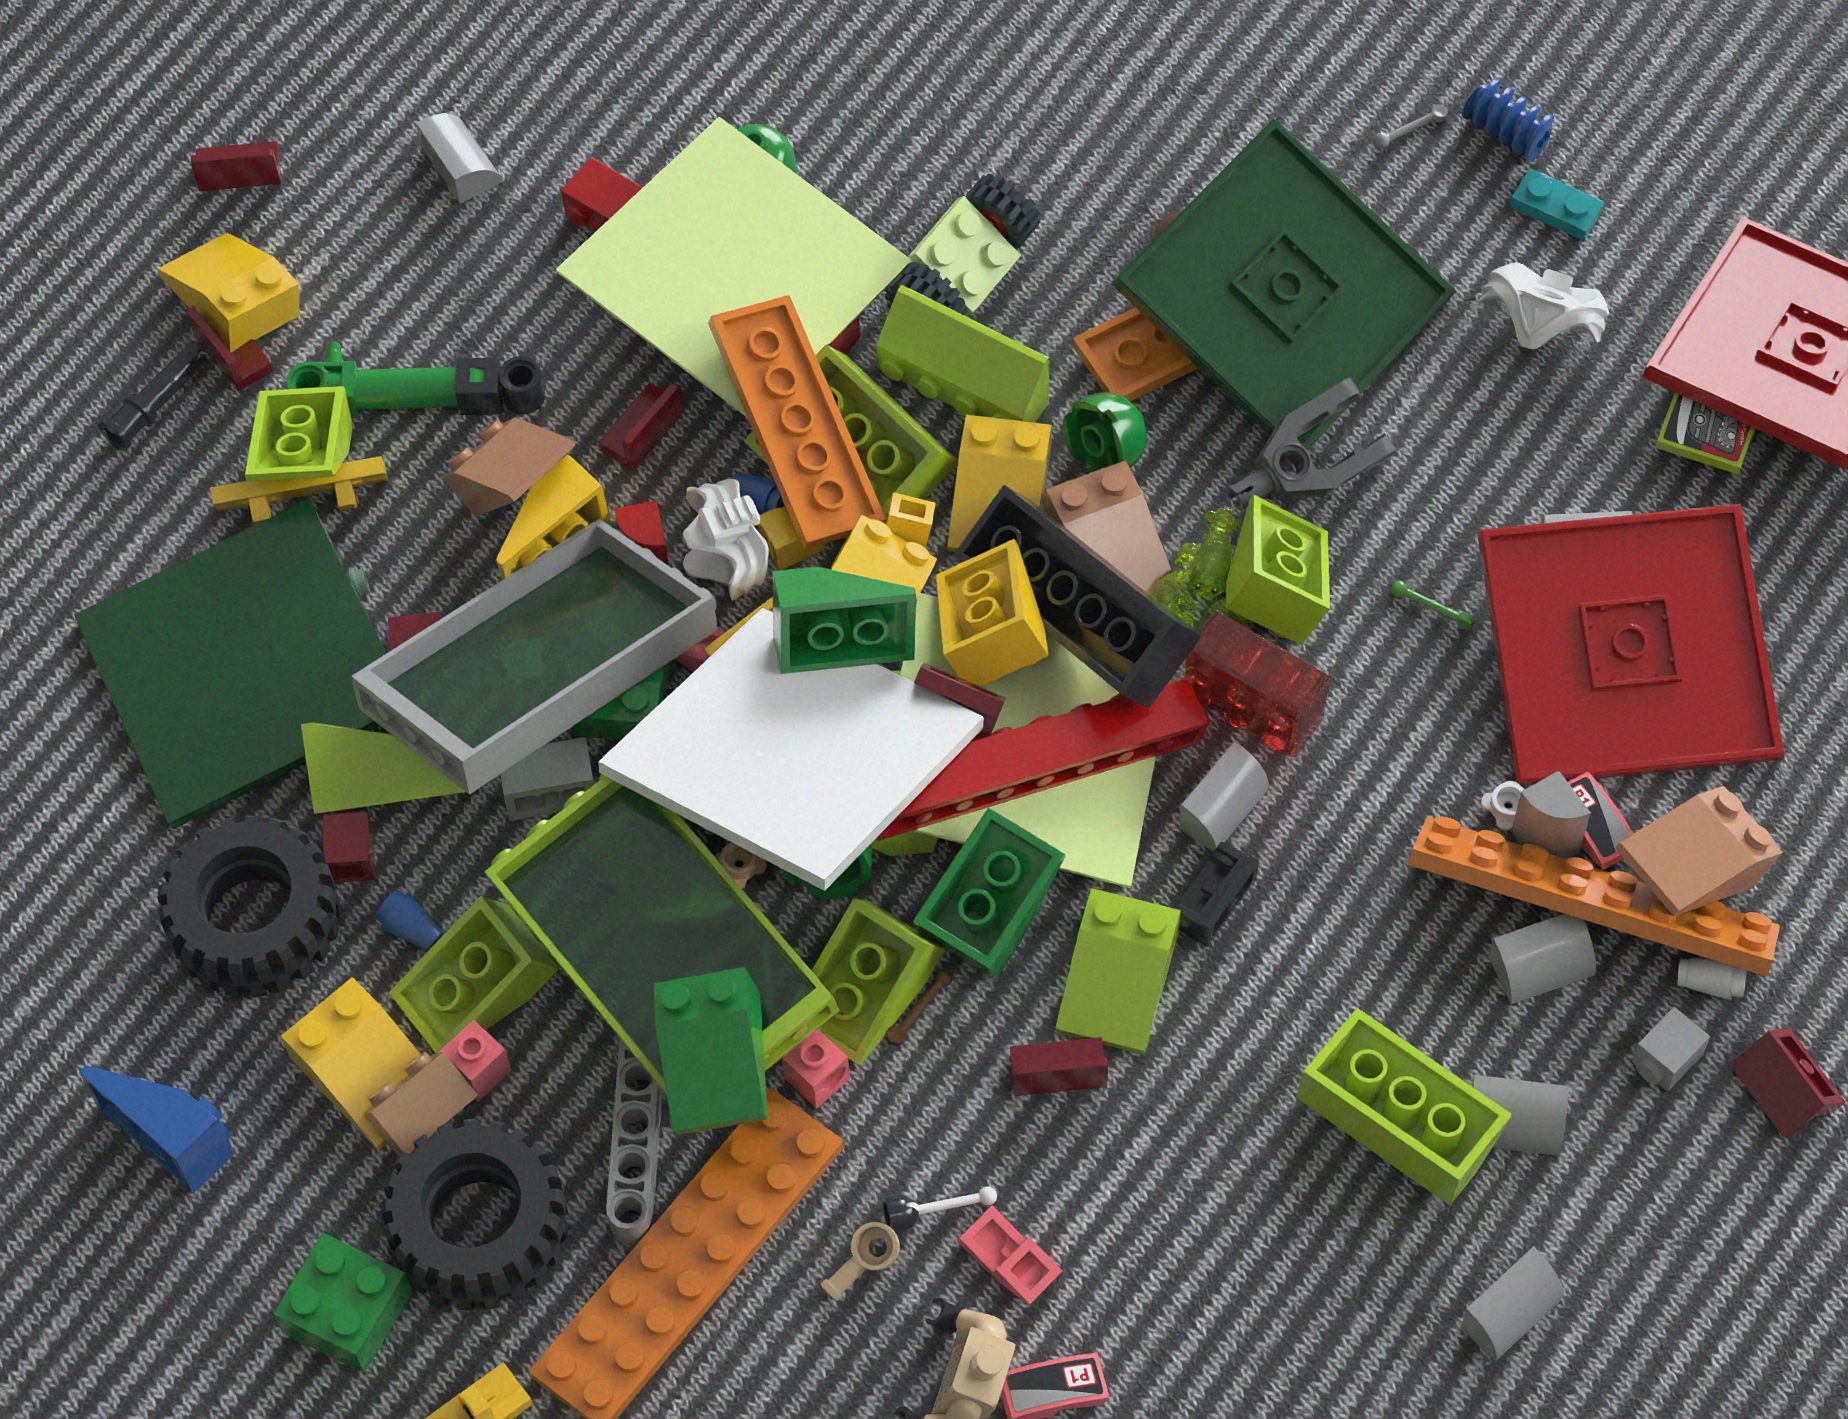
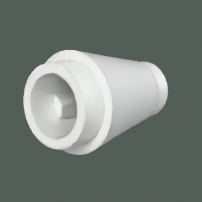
M1705 957L1680 959L1678 986L1731 1001L1732 996L1743 998L1747 970Z

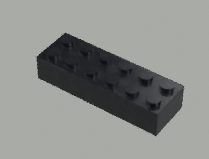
M1003 485L953 556L963 563L1015 539L1022 555L1045 632L1120 694L1149 709L1202 636L1033 501Z

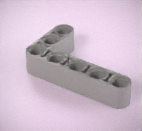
M653 1021L634 1038L637 1040L642 1037H648L654 1040L649 1046L643 1047V1049L663 1072L655 1021ZM620 1040L606 1211L614 1238L622 1244L636 1245L653 1226L663 1091ZM637 1080H647L651 1083L646 1089L641 1091L629 1088ZM634 1123H643L648 1126L640 1134L632 1135L625 1132ZM636 1166L644 1169V1172L637 1178L628 1179L622 1176V1173L630 1167ZM633 1210L641 1214L638 1220L633 1223L626 1224L618 1220L626 1211Z

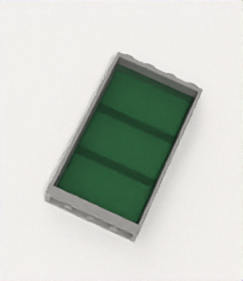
M598 519L352 675L351 678L358 708L470 795L717 631L716 602L707 589L699 588L686 579L678 569L670 568L657 559L649 549L641 548L628 539L621 530L614 529L601 519Z

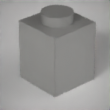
M1673 1007L1638 1043L1632 1063L1636 1065L1637 1071L1646 1081L1654 1085L1659 1084L1668 1092L1704 1055L1711 1036L1677 1008Z

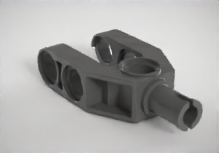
M1351 377L1287 414L1277 424L1254 463L1257 471L1234 485L1227 487V494L1230 500L1243 492H1247L1233 503L1238 510L1243 511L1246 509L1253 495L1262 498L1272 493L1277 500L1324 497L1397 450L1389 436L1383 433L1366 446L1356 448L1330 468L1318 470L1314 466L1309 452L1298 441L1297 437L1345 409L1361 397L1360 391ZM1280 458H1286L1294 464L1296 468L1295 475H1288L1281 469L1279 465Z

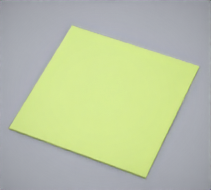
M718 117L556 269V272L747 417L708 325L712 315L790 295L813 351L817 355L825 344L829 345L891 284L908 263L911 264L912 261L737 129Z
M920 593L916 602L915 660L903 661L900 676L914 682L923 662L957 676L943 655L938 597ZM1046 633L1047 657L1030 667H1023L1007 674L990 685L981 686L1007 697L992 733L1003 727L1016 729L1029 725L1033 720L1044 715L1060 716L1069 713L1073 708L1081 704L1090 703L1094 706L1104 703L1119 694V692L1048 633ZM1155 757L989 808L1065 853L1066 857L1059 870L1131 888ZM987 808L914 831L964 844Z

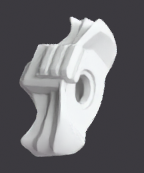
M1518 262L1499 267L1490 273L1491 280L1483 288L1484 295L1479 299V302L1484 303L1493 297H1498L1506 304L1521 346L1537 349L1570 327H1584L1589 331L1596 343L1600 342L1601 333L1605 330V317L1609 315V310L1599 290L1571 287L1573 282L1571 276L1550 269H1546L1543 277Z
M726 479L716 484H703L699 488L688 487L686 499L689 505L698 512V515L683 532L687 546L692 549L686 554L683 561L686 573L691 577L708 579L729 586L732 600L748 594L754 586H762L767 575L769 548L767 542L754 527L759 525L760 516L749 495L740 497L739 482L735 479Z

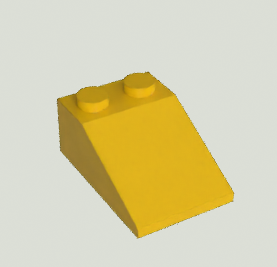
M225 233L158 268V275L188 308L192 306L196 308L230 353L250 339L256 340L300 316L299 283L275 257L229 233Z
M966 415L959 452L947 551L956 552L1003 485L1030 499L1042 509L1051 456V425Z
M568 454L532 485L496 558L502 580L598 519L612 527L602 485Z
M861 515L830 569L914 587L917 600L937 558L930 555L922 545L908 542L894 534L883 522L871 520Z
M1015 539L936 575L943 655L959 678L978 686L990 685L999 678L1023 667H1030L1048 656L1045 627L1019 546Z
M352 977L282 1034L281 1038L290 1059L379 1151L387 1142L363 1114L372 1106L368 1098L390 1081L393 1086H396L408 1075L404 1068L419 1056L420 1053L386 1011Z

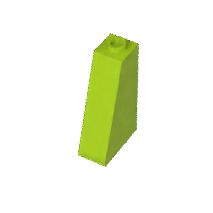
M320 723L301 724L314 814L466 792L392 734Z

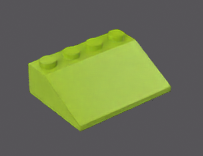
M825 344L816 355V358L885 518H887L893 492L924 500L955 467L958 460L848 356ZM752 430L744 442L767 463Z

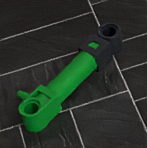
M336 341L328 344L325 362L308 361L299 363L289 371L286 378L288 389L345 386L351 418H359L360 410L443 407H459L460 415H496L503 413V398L505 405L510 411L525 415L538 410L543 405L546 397L540 366L530 357H512L505 361L502 366L498 357L457 358L456 367L358 370L355 361H342L341 345ZM527 384L526 386L518 387V385Z

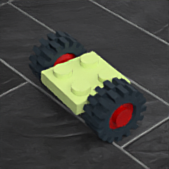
M993 173L986 176L983 175L966 196L957 199L908 256L912 261L911 265L908 263L885 290L887 292L885 300L889 301L887 304L889 309L892 306L897 290L903 285L962 315L967 316L974 313L1020 258L1021 255L1017 249L1024 244L1040 224L1041 219L1038 218L1040 213L1038 209L1033 208L1035 205L1034 201L1024 197L1027 193L1022 188L1019 191L1014 188L1016 183L1009 180L1006 183L1004 176L997 175L994 177Z

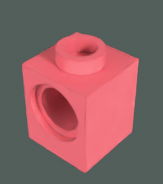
M475 1020L469 1023L440 1050V1052H444L478 1094L475 1098L477 1102L511 1072L506 1049Z
M819 1029L815 1030L782 1057L785 1080L816 1109L850 1079L848 1057Z

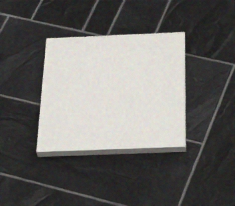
M762 608L599 761V773L825 891L983 729L984 717L935 692L914 684V682L878 664L781 674L773 639V613Z

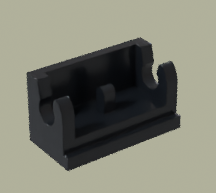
M1220 842L1198 876L1178 903H1175L1172 907L1181 910L1179 931L1208 947L1257 880L1259 860L1252 855L1251 857L1228 843Z

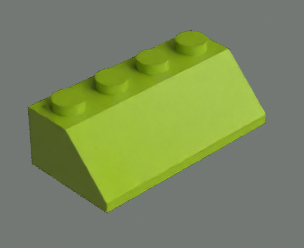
M903 285L900 286L876 344L877 368L888 378L895 381L901 380L917 388L927 398H937L953 406L957 412L965 417L966 415L1036 423L1048 406L1049 357Z
M1358 1008L1355 1009L1303 1071L1296 1096L1301 1102L1448 1205L1453 1203L1477 1173L1512 1116L1504 1108Z

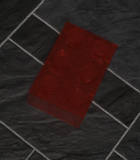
M1215 610L1198 633L1202 637L1186 658L1184 679H1188L1203 708L1210 707L1223 715L1235 728L1240 730L1247 729L1261 737L1264 743L1277 752L1284 751L1296 758L1324 719L1330 676Z

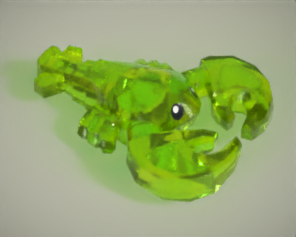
M1221 507L1215 512L1208 510L1203 520L1211 529L1206 533L1201 545L1184 543L1177 554V558L1174 560L1175 565L1189 564V566L1176 571L1168 570L1155 583L1152 597L1187 625H1191L1194 618L1183 613L1179 609L1178 604L1186 606L1189 612H1195L1196 610L1195 602L1184 585L1190 584L1191 588L1203 598L1214 597L1222 592L1226 595V581L1234 554H1230L1232 547L1229 534L1241 528V519L1234 517L1232 510ZM1225 597L1211 605L1205 612V615L1208 617L1214 614H1221L1223 617L1216 621H1203L1202 629L1213 634L1227 636L1239 632L1250 620L1241 619L1231 610L1226 609Z

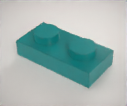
M1530 168L1511 197L1510 207L1584 241L1603 212L1605 202Z

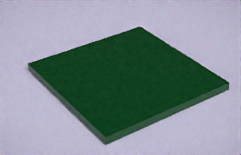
M1275 117L1111 283L1269 436H1271L1277 424L1287 414L1350 377L1360 391L1359 394H1361L1457 292ZM1348 407L1297 437L1300 444L1308 450Z
M310 499L74 614L165 818L172 829L306 764L301 724L320 723L368 731L380 727L378 723L358 708L351 676L387 653ZM405 690L399 692L401 695H403L405 698L409 700Z

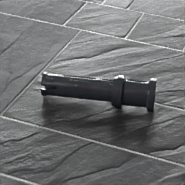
M188 343L138 394L127 395L123 399V406L110 419L104 418L98 424V428L105 439L117 449L126 451L131 446L130 440L144 426H152L156 422V412L208 362L205 354H202L200 357L196 356L202 350L195 344Z

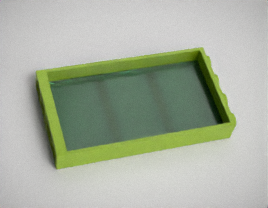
M602 774L599 781L586 792L580 791L571 796L564 804L563 810L553 818L540 821L528 832L527 838L513 849L508 848L500 852L491 862V867L484 871L495 888L666 1096L655 1026L654 983L745 967L760 991L765 1071L840 1011L831 993L679 814Z

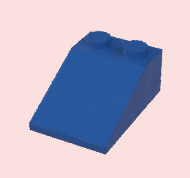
M86 1065L79 1071L97 1107L193 1194L234 1155L227 1141L231 1134L219 1121L222 1115L206 1098L202 1097L197 1101L182 1089Z

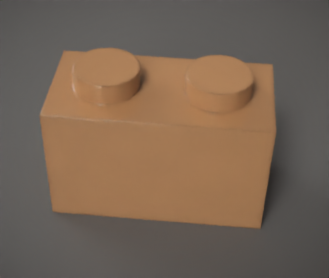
M426 1051L404 1068L408 1075L396 1086H393L389 1081L368 1098L372 1106L363 1114L397 1156H400L403 1152L410 1154L415 1149L414 1141L424 1134L429 1138L438 1130L437 1127L444 1125L478 1096L444 1052L434 1053L431 1056Z

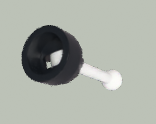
M984 1187L976 1194L918 1205L912 1198L906 1195L884 1197L882 1205L885 1223L896 1234L903 1233L915 1226L920 1214L980 1202L983 1205H992L997 1199V1193L992 1187Z

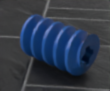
M1498 78L1494 79L1489 85H1480L1464 104L1462 117L1466 120L1472 119L1473 125L1479 129L1485 128L1486 134L1492 138L1498 137L1499 143L1505 147L1512 145V152L1518 156L1525 154V161L1528 163L1533 162L1549 141L1554 116L1549 113L1539 121L1537 118L1541 107L1537 104L1528 112L1524 111L1528 98L1522 96L1515 103L1511 102L1515 90L1509 87L1502 94L1498 93L1502 83Z

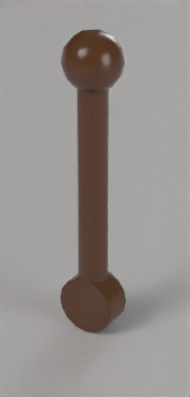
M945 968L938 970L935 975L936 981L899 1026L894 1025L888 1029L887 1039L891 1045L898 1046L904 1043L905 1031L942 986L951 984L953 975L950 970Z

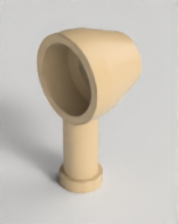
M880 1222L866 1223L858 1228L851 1241L853 1256L830 1279H825L821 1283L826 1292L838 1301L842 1297V1293L866 1269L879 1271L891 1266L897 1259L900 1251V1243L895 1231ZM883 1239L887 1244V1250L884 1255L877 1257L873 1252V1246L876 1241Z

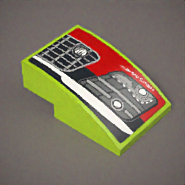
M1675 392L1655 448L1739 475L1756 429Z

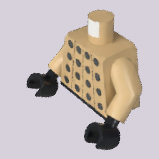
M935 1298L932 1303L941 1307V1312L935 1320L926 1318V1323L947 1334H953L957 1330L959 1333L956 1336L931 1414L925 1415L924 1419H987L998 1403L1016 1345L1006 1340L1005 1326L997 1317L972 1310H962L941 1298ZM901 1406L894 1412L900 1419H922L906 1406Z

